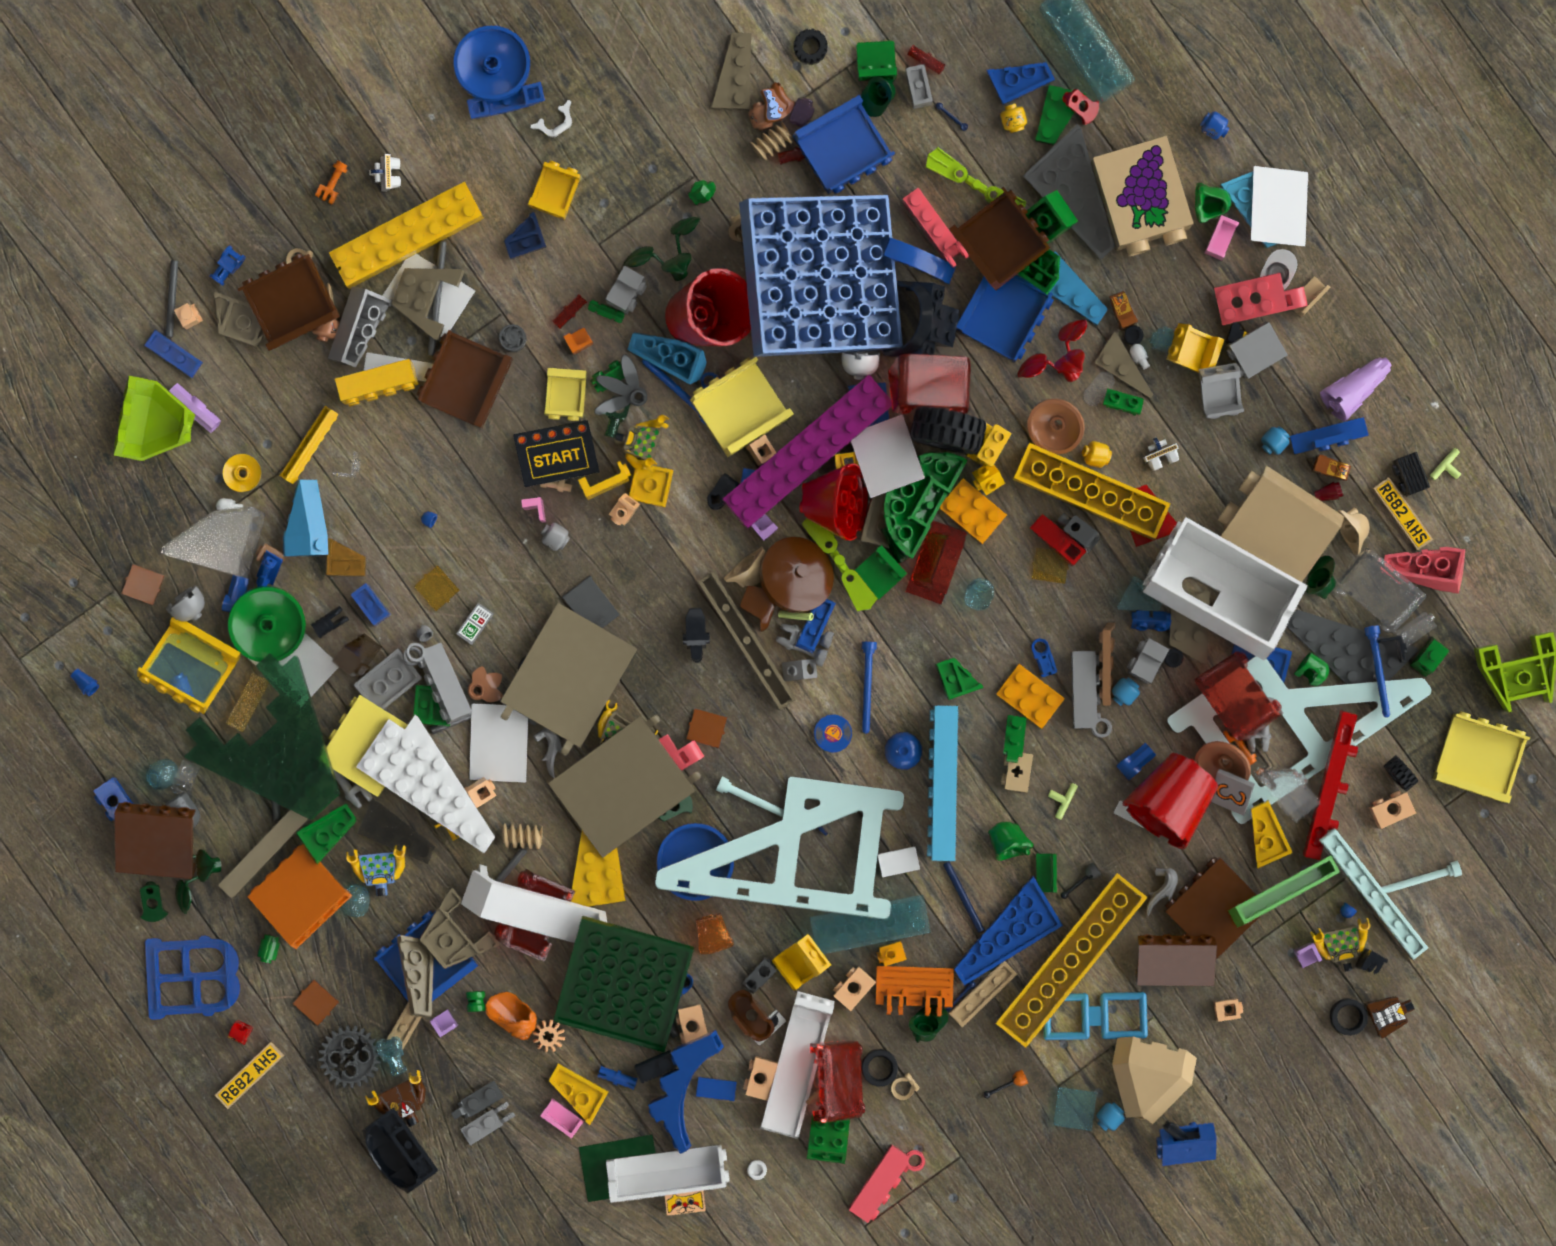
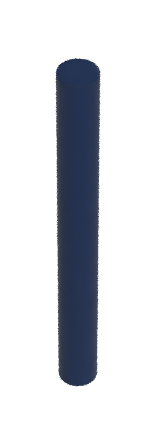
M950 861L944 863L943 866L978 933L982 932L985 929Z

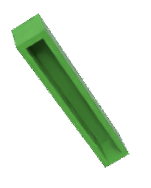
M1330 855L1233 907L1228 912L1238 928L1340 873Z

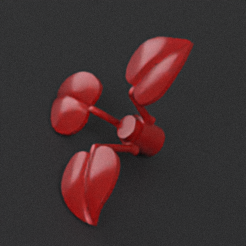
M1084 319L1070 322L1059 331V340L1065 341L1068 352L1066 355H1063L1054 364L1050 360H1046V354H1035L1023 362L1018 371V378L1035 377L1045 370L1046 365H1050L1057 370L1058 374L1062 373L1067 382L1077 380L1083 371L1085 354L1081 349L1070 350L1069 343L1070 341H1077L1083 336L1087 328V321Z

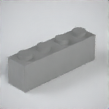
M352 286L328 359L356 367L368 347L369 339L374 337L377 332L375 330L380 321L384 320L385 312L389 306H392L393 300L367 289Z

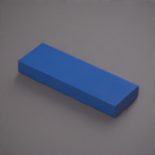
M154 330L144 345L191 378H193L203 363L156 330Z
M826 599L820 606L811 610L810 613L813 614L814 618L812 621H806L795 645L796 647L813 654L834 609L835 602Z

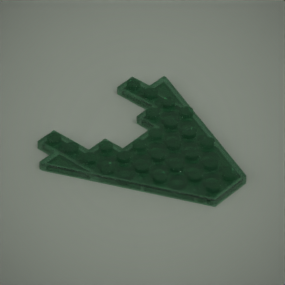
M269 653L256 667L280 694L266 706L267 710L277 720V723L251 746L240 733H237L224 745L203 718L199 717L186 729L197 745L184 757L312 820L340 795L339 787L299 657L295 655L282 666L274 655Z

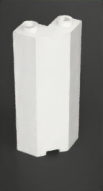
M721 1145L688 1149L682 1154L677 1150L607 1160L610 1203L726 1187V1182H730L729 1172L724 1170V1161H727L726 1149H722Z

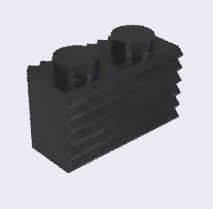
M1417 452L1393 461V473L1395 476L1398 475L1400 491L1402 494L1405 493L1406 497L1430 488Z
M671 1050L634 1066L641 1083L644 1084V1081H651L652 1078L654 1079L659 1075L662 1076V1074L669 1073L673 1069L676 1070L677 1066L674 1065L671 1059Z

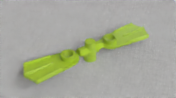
M939 147L927 155V169L957 183L965 181L966 184L970 185L971 189L983 193L988 203H991L1004 193L1002 189L996 186L988 187L981 183L980 180L968 175L967 169ZM958 170L963 173L961 178L956 176ZM992 191H995L997 194L994 199L990 197ZM1017 197L1018 199L1015 202L1018 205L1022 203L1025 207L1026 201Z
M806 518L802 526L822 551L830 554L835 565L843 573L842 582L857 612L870 610L877 601V597L856 571L849 570L844 556L840 555L836 550L838 544L833 533ZM831 542L833 546L826 548L825 544ZM850 575L854 577L852 582L846 579Z

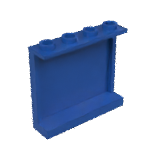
M860 95L795 131L792 136L828 195L832 192L834 194L841 192L844 189V185L848 183L853 185L860 180V176L863 174L868 176L876 171L877 166L881 164L886 166L893 161L891 158L895 152H890L861 105L863 100Z
M1017 275L995 291L986 278L983 277L960 318L956 330L1016 362L1017 358L1022 359L1026 351L1023 348L1026 342L1030 343L1035 335L1033 332L1036 325L1040 326L1045 317L1042 315L1044 309L1049 310L1054 301L1051 298L1053 293L1050 292L1047 295Z
M431 910L421 917L423 919L421 923L417 925L415 922L406 929L408 933L404 936L420 938L435 912L432 913ZM398 936L391 940L393 944L390 947L386 948L384 946L376 952L377 957L374 959L380 964L408 1001L397 942ZM434 957L432 1001L479 966L473 957L445 969Z

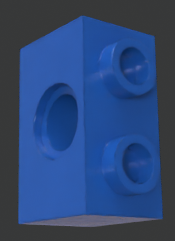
M111 778L94 790L96 794L94 796L95 800L100 806L103 804L107 810L105 814L110 821L114 820L115 822V810L117 808V805L113 807L109 802L112 796L118 798V803L130 802L134 804L116 778Z

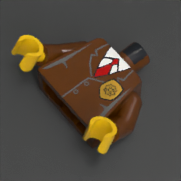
M417 1070V1076L414 1077L409 1073V1080L378 1096L375 1091H372L374 1097L368 1098L365 1096L369 1105H373L383 1115L394 1107L400 1117H404L408 1126L411 1127L419 1123L415 1111L422 1108V1104L425 1101L426 1088L422 1082L420 1071Z

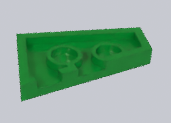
M1049 85L1035 141L1054 146L1075 113L1063 102V95L1073 90Z
M344 804L299 830L297 836L318 865L355 824L356 817L348 805Z

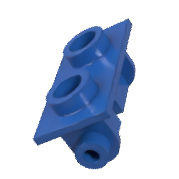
M266 550L256 575L258 577L256 581L258 587L267 586L268 584L274 585L283 559Z
M1136 610V612H1132L1133 621L1131 629L1139 631L1154 629L1160 632L1170 630L1171 614L1167 613V611H1153V618L1149 617V611Z

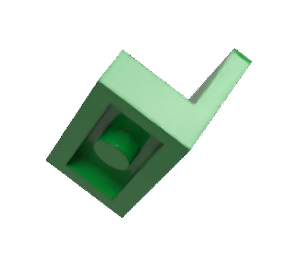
M1036 854V882L1042 892L1057 893V854Z

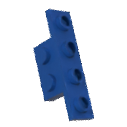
M1362 417L1291 435L1290 440L1295 455L1319 449V452L1331 449L1330 445L1337 444L1338 447L1348 445V441L1366 437L1369 434L1365 419Z

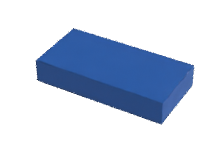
M698 1077L696 1096L734 1101L737 1081Z

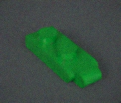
M1007 716L1003 755H1007L1006 762L1018 763L1019 757L1023 756L1026 717Z

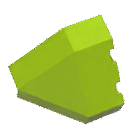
M128 376L124 389L123 406L120 410L118 433L114 442V456L143 461L191 442V428L195 414L159 382Z

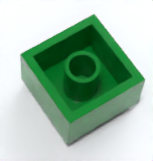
M1058 190L1044 196L1027 210L1028 213L1025 214L1028 219L1032 217L1038 224L1037 231L1039 233L1043 231L1048 237L1049 241L1047 244L1057 239L1079 222Z

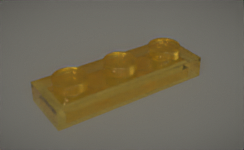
M252 673L226 724L244 732L271 681Z

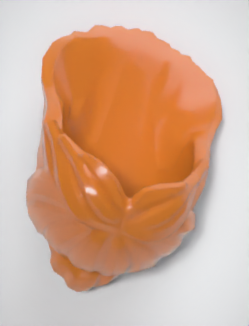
M510 992L499 993L488 999L485 1005V1012L490 1020L501 1026L515 1038L520 1040H528L536 1028L537 1017L536 1013L526 1003Z

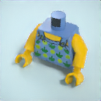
M395 845L393 852L360 855L359 859L357 850H354V856H350L346 852V859L362 883H366L367 886L375 885L376 896L388 895L387 884L395 883V880L400 878L405 868L406 846H403L402 851L397 850V845Z

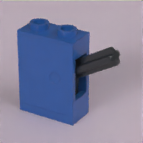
M1166 1120L1163 1129H1159V1137H1156L1157 1158L1162 1161V1166L1216 1160L1217 1138L1214 1123L1196 1124L1191 1122L1189 1126L1178 1127L1175 1123Z

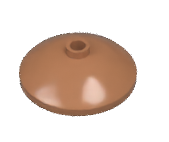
M1044 400L1037 404L1029 415L1027 427L1030 438L1036 446L1054 454H1064L1072 451L1083 438L1084 421L1082 415L1075 406L1065 400ZM1056 420H1060L1062 424H1057Z
M1221 741L1206 743L1198 750L1195 756V762L1208 772L1214 780L1219 769L1247 781L1250 778L1251 767L1247 757L1241 750L1229 743Z

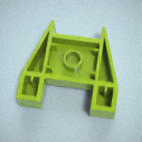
M1554 632L1531 635L1530 639L1534 655L1501 662L1497 645L1491 644L1474 648L1478 668L1504 711L1512 712L1510 701L1543 694L1544 702H1553L1556 673V641Z

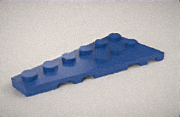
M1033 876L954 967L964 985L1063 926Z

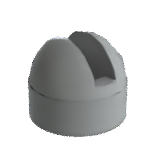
M421 625V628L417 629L416 634L421 642H426L432 638L433 631L429 626Z

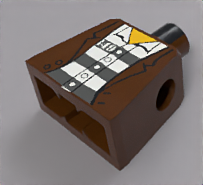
M1396 996L1365 1003L1378 1037L1381 1039L1407 1024L1408 1020L1405 1014L1415 1010L1410 999L1400 1003Z

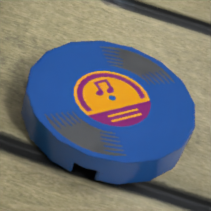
M836 714L827 715L816 724L814 730L815 740L824 751L830 753L839 752L849 745L852 738V728L849 722L842 716Z

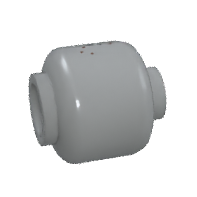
M556 522L550 526L546 524L540 533L543 535L542 543L553 551L562 550L570 539L568 537V530Z

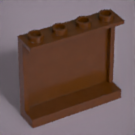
M1004 186L1001 188L1004 193L958 228L954 224L949 228L995 291L1050 249V246L1047 244L1049 241L1048 237L1043 231L1041 233L1037 231L1038 224L1032 217L1028 219L1025 215L1028 211L1022 203L1018 205L1015 202L1018 199L1011 189L1007 191Z
M300 253L291 258L292 262L286 264L284 261L275 266L276 270L272 272L266 270L258 274L260 278L254 281L250 278L242 282L243 286L238 288V291L243 290L268 341L265 344L268 351L278 348L340 317L309 254L303 256Z
M448 330V333H444L440 340L442 344L440 350H436L432 361H434L432 368H428L424 378L427 380L424 386L421 385L418 389V401L483 429L513 358Z
M130 802L118 803L115 810V872L192 879L196 870V863H193V817L196 809H189L187 807L175 808L167 805L132 804Z
M1219 857L1217 859L1212 858L1206 864L1208 868L1203 873L1199 871L1192 878L1194 882L1190 886L1186 884L1178 892L1180 895L1176 899L1172 898L1165 904L1166 909L1164 910L1186 934L1191 936H1201L1204 934L1215 936L1217 944L1216 959L1259 918L1257 917L1237 928L1228 910L1257 894Z

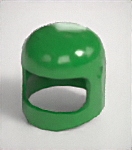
M1309 652L1294 672V675L1297 677L1304 675L1309 679L1310 685L1319 686L1327 679L1330 669L1324 660Z

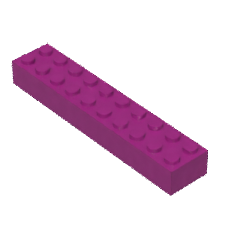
M868 375L725 496L722 501L742 525L749 529L889 410L894 403L875 380Z

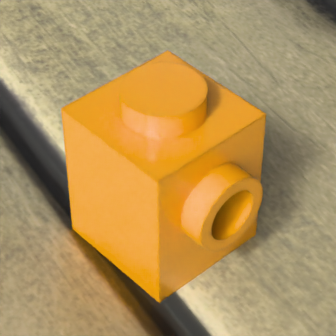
M901 940L878 947L879 952H876L879 963H883L884 966L907 960Z

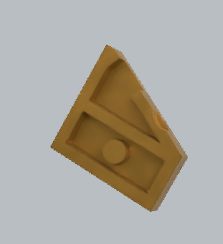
M328 538L326 575L366 576V557Z

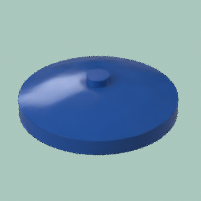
M500 26L477 28L464 36L455 50L453 64L456 78L461 87L475 98L485 101L507 99L524 86L529 76L530 56L523 40L507 28Z

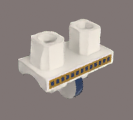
M384 154L383 157H380L381 169L380 163H374L375 170H369V175L375 176V182H381V191L387 192L390 189L401 186L400 176H391V170L400 169V159L391 157V154Z
M1157 437L1152 438L1153 444L1148 446V450L1151 452L1156 449L1157 452L1143 458L1144 462L1149 464L1152 471L1163 467L1159 457L1165 455L1169 464L1179 461L1177 452L1179 448L1176 443L1162 449V446L1167 445L1166 440L1158 441Z

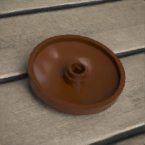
M801 537L781 539L768 548L760 563L759 574L763 590L768 598L783 610L793 613L809 612L824 603L832 591L834 573L831 562L826 553L817 544Z

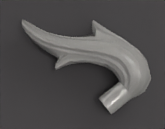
M543 728L533 737L536 742L546 737L548 749L542 761H546L549 774L555 778L554 760L557 752L561 753V742L558 735Z
M1156 868L1155 875L1164 876L1165 882L1160 889L1149 893L1151 899L1146 910L1148 916L1158 901L1165 897L1169 901L1171 900L1178 882L1175 870L1171 868Z

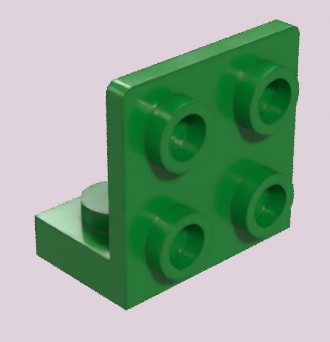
M894 41L860 42L856 44L858 81H869L875 76L897 79Z
M882 545L854 570L878 600L907 575L906 571Z
M813 1114L811 1117L807 1159L845 1164L850 1119Z

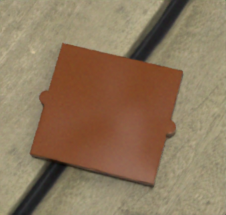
M133 564L128 577L125 578L126 583L122 594L154 605L158 593L161 592L160 587L164 575Z
M695 709L692 721L689 722L690 728L687 739L719 748L722 735L725 734L724 728L727 717Z
M313 980L305 990L301 991L302 994L294 1001L293 1005L318 1026L326 1016H330V1012L339 1001Z

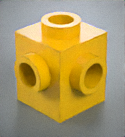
M983 465L972 472L975 478L973 481L978 491L982 489L985 495L1006 484L995 465L993 467Z

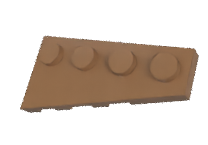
M1108 622L1103 632H1100L1099 642L1103 643V651L1100 650L1099 661L1103 662V669H1100L1099 680L1103 681V688L1099 690L1100 700H1103L1102 705L1110 706L1113 702L1112 688L1114 676L1111 675L1114 669V657L1111 656V653H1113L1115 647V639L1111 637V632L1115 629V623Z

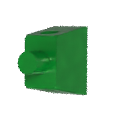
M1431 637L1410 666L1426 677L1435 671L1449 650L1434 637Z

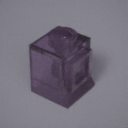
M805 97L803 99L798 98L789 123L799 127L806 126L807 122L810 123L815 111L813 101Z

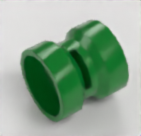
M485 991L466 992V999H468L467 1012L486 1010L483 1000L485 998Z

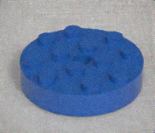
M691 823L680 826L663 840L657 855V869L659 871L662 868L729 841L720 831L706 824ZM734 861L711 870L710 875L730 879L733 873ZM678 880L677 886L689 888L690 882ZM671 891L676 896L691 901L705 900L713 897Z

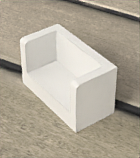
M915 846L877 855L882 877L920 870Z

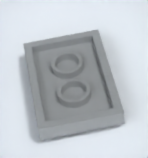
M398 648L358 680L354 686L364 698L385 710L423 677L414 666H409L404 662L403 653Z

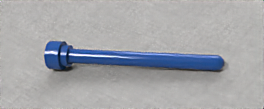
M642 359V364L698 413L690 401L691 396L656 365ZM699 414V417L701 418L700 421L706 425V423Z
M1369 626L1364 628L1365 636L1368 637L1371 643L1382 714L1385 718H1388L1390 716V709L1378 644L1379 634H1381L1380 627Z
M862 642L861 649L865 653L862 732L864 734L870 731L872 659L875 650H877V642Z

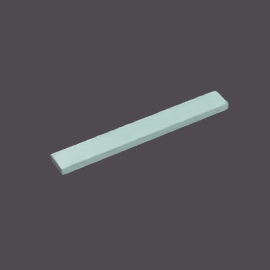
M1333 828L1319 839L1409 956L1414 960L1427 950L1428 946L1338 831Z

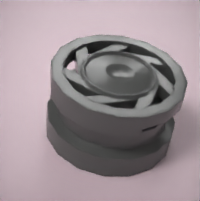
M509 324L499 334V341L502 347L509 352H518L526 345V334L518 325Z

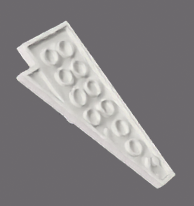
M414 715L406 729L388 719L356 767L485 853L495 839V836L418 716Z

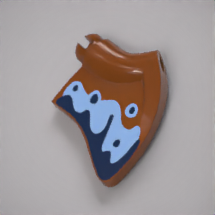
M779 82L773 83L771 89L760 91L765 105V122L780 121L792 111L795 102L787 97L784 88L781 87Z

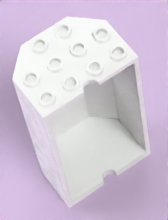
M1185 517L1182 523L1178 521L1173 528L1167 543L1158 553L1156 561L1148 571V576L1143 583L1145 585L1143 593L1262 660H1265L1275 649L1290 617L1307 588V585L1187 517ZM1191 577L1219 592L1213 606L1211 607L1186 593L1182 588L1183 580Z

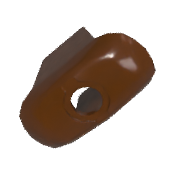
M747 586L740 604L743 610L760 619V633L769 627L775 607L777 606L768 598L763 588Z
M740 990L730 997L728 1008L731 1012V1017L746 1036H750L753 1040L760 1042L772 1035L775 1030L772 1020L748 991ZM748 1010H755L757 1012V1018L754 1021L746 1018Z

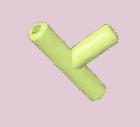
M1453 448L1430 474V478L1436 480L1446 470L1455 479H1458L1461 473L1450 463L1460 453L1459 450Z
M778 612V617L784 619L812 621L814 618L812 613Z
M1070 784L1065 796L1050 790L1048 797L1061 803L1055 815L1056 818L1062 820L1078 788L1076 784Z

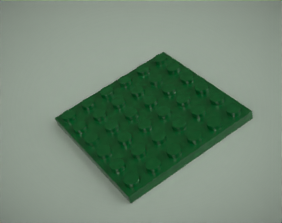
M582 916L553 1022L665 1053L695 947Z

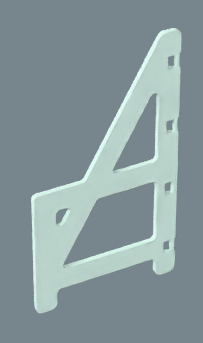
M1255 656L1174 712L1167 720L1174 732L1179 733L1189 726H1194L1205 743L1213 741L1229 743L1213 721L1215 715L1244 713L1239 708V700L1243 698L1256 700V711H1259L1258 700L1260 698L1271 697L1275 699L1273 710L1280 711L1308 751V755L1263 787H1260L1253 776L1250 775L1248 781L1255 783L1244 816L1231 811L1235 820L1240 824H1244L1252 818L1251 807H1253L1252 804L1262 798L1263 801L1269 800L1272 805L1326 767L1333 738L1327 742L1322 739L1304 713L1306 707L1377 702V708L1362 717L1355 724L1353 734L1358 730L1363 734L1354 742L1351 739L1350 745L1356 746L1431 694V687L1423 678L1385 681L1390 716L1385 718L1382 714L1377 682L1288 689L1269 661ZM1255 680L1259 681L1262 686L1260 692L1246 691V687ZM1409 696L1413 701L1402 707L1400 701ZM1311 764L1314 769L1304 776L1301 770Z
M790 777L787 784L782 821L660 869L656 875V887L660 890L886 919L890 915V901L873 896L882 815L885 809L901 810L904 794L901 791ZM806 799L818 800L820 802L819 806L810 810L804 808ZM855 812H862L863 819L853 893L842 894L795 887L794 880L801 834ZM773 845L779 847L776 876L773 884L710 875L711 870ZM678 880L690 882L689 888L678 887ZM738 888L749 890V896L738 895ZM797 896L809 898V904L796 902ZM857 904L867 905L868 912L856 910Z

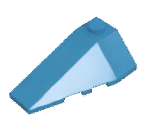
M634 332L627 349L688 384L701 379L707 364L703 350L688 342Z
M298 480L292 501L291 514H289L287 519V529L283 534V557L328 555V535L318 481Z

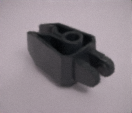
M689 608L686 616V633H683V645H687V649H691L693 662L699 663L703 658V649L706 648V644H710V633L706 632L705 616L702 609Z

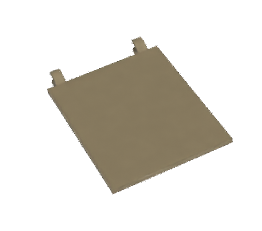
M557 603L500 701L507 705L501 714V719L507 720L512 711L515 710L567 740L561 749L563 755H567L570 752L573 744L581 748L637 648L562 604Z
M657 714L646 722L642 716L638 717L548 783L602 858L696 791L691 784L700 779V772L697 770L686 778L650 729L660 721Z

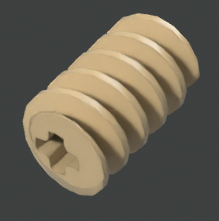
M782 121V128L775 125V132L769 129V136L763 133V140L757 137L755 139L756 144L750 142L751 147L759 158L766 161L767 153L770 156H774L773 149L780 152L779 145L786 148L785 141H788L790 144L793 143L792 136Z
M504 823L503 842L506 848H509L511 843L513 848H517L520 843L521 848L524 849L527 843L529 849H532L534 844L536 849H540L543 838V826L540 831H538L537 825H534L533 830H530L529 825L523 830L522 825L519 824L516 830L514 824H511L510 829H507L506 823Z

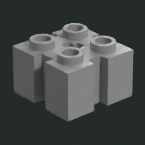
M624 266L606 297L607 304L628 315L629 311L633 312L638 303L636 302L637 296H642L647 287L645 277Z
M1148 638L1145 641H1140L1135 650L1138 652L1136 658H1131L1126 667L1129 669L1128 674L1146 684L1152 683L1169 651L1165 646Z

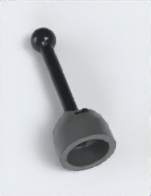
M1091 863L1085 870V876L1066 892L1063 891L1061 898L1066 899L1068 894L1085 880L1097 879L1102 875L1101 872Z

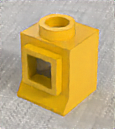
M855 452L834 455L836 469L849 463L859 466Z

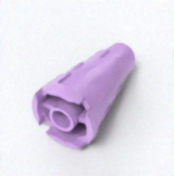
M1379 357L1360 369L1354 370L1346 377L1340 378L1320 392L1323 403L1327 409L1331 407L1334 410L1331 413L1336 418L1346 421L1385 379L1386 375L1391 371V363L1387 358Z

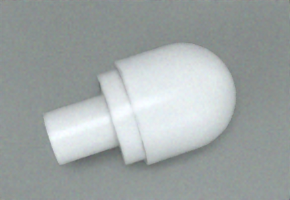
M1134 344L1130 348V355L1136 364L1140 363L1143 370L1150 367L1146 360L1148 354L1142 345Z
M222 498L217 501L216 509L223 514H234L235 511H243V504H236L232 499Z

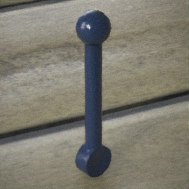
M942 103L936 104V109L942 110L960 126L962 131L968 129V125L962 123L947 111Z
M971 981V982L968 983V986H967V987L962 991V993L953 1001V1006H954L971 988H974V987H975L976 984H975L974 981ZM947 1007L945 1010L949 1012L953 1007Z

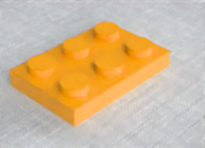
M964 478L939 508L981 544L986 541L1007 516L1006 513Z
M1020 664L1017 665L996 693L998 697L1041 729L1065 699Z

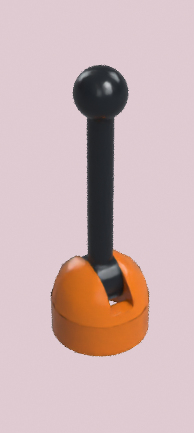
M1021 1069L1013 1075L1012 1081L991 1091H985L983 1096L988 1099L992 1094L1013 1084L1024 1086L1028 1084V1080Z

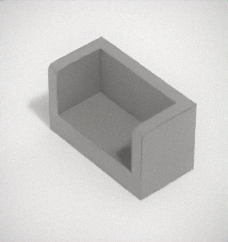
M925 65L906 68L905 75L913 109L932 105L933 100Z

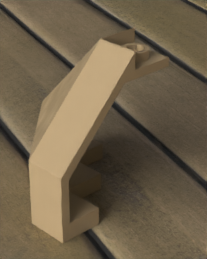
M1137 1037L1117 1038L1112 1066L1126 1118L1146 1119L1154 1124L1192 1085L1197 1058L1187 1050L1178 1048V1051L1169 1050L1167 1045L1152 1041L1151 1044L1140 1042L1141 1038Z

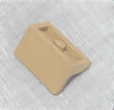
M1314 276L1304 287L1308 306L1293 310L1302 317L1331 287L1329 285L1325 286Z

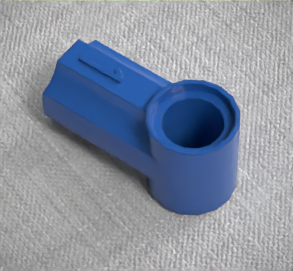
M233 575L228 594L225 595L222 604V611L230 613L236 600L247 591L250 579Z
M1144 743L1134 753L1120 761L1116 767L1129 781L1156 754Z

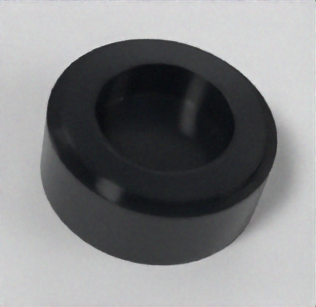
M1130 326L1124 332V339L1129 345L1139 344L1144 336L1142 329L1138 326Z
M1173 648L1169 649L1164 662L1168 667L1176 668L1182 664L1184 657L1180 650Z

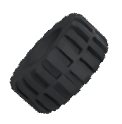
M919 406L914 413L910 437L913 441L934 448L976 455L983 445L987 425L982 419L968 414L936 407Z

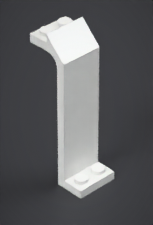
M479 865L477 871H472L461 903L481 918L575 943L582 916L607 922L606 911L497 882L488 876L487 866Z
M797 991L760 1129L796 1139L799 1137L807 1107L806 1101L810 1096L835 1001Z

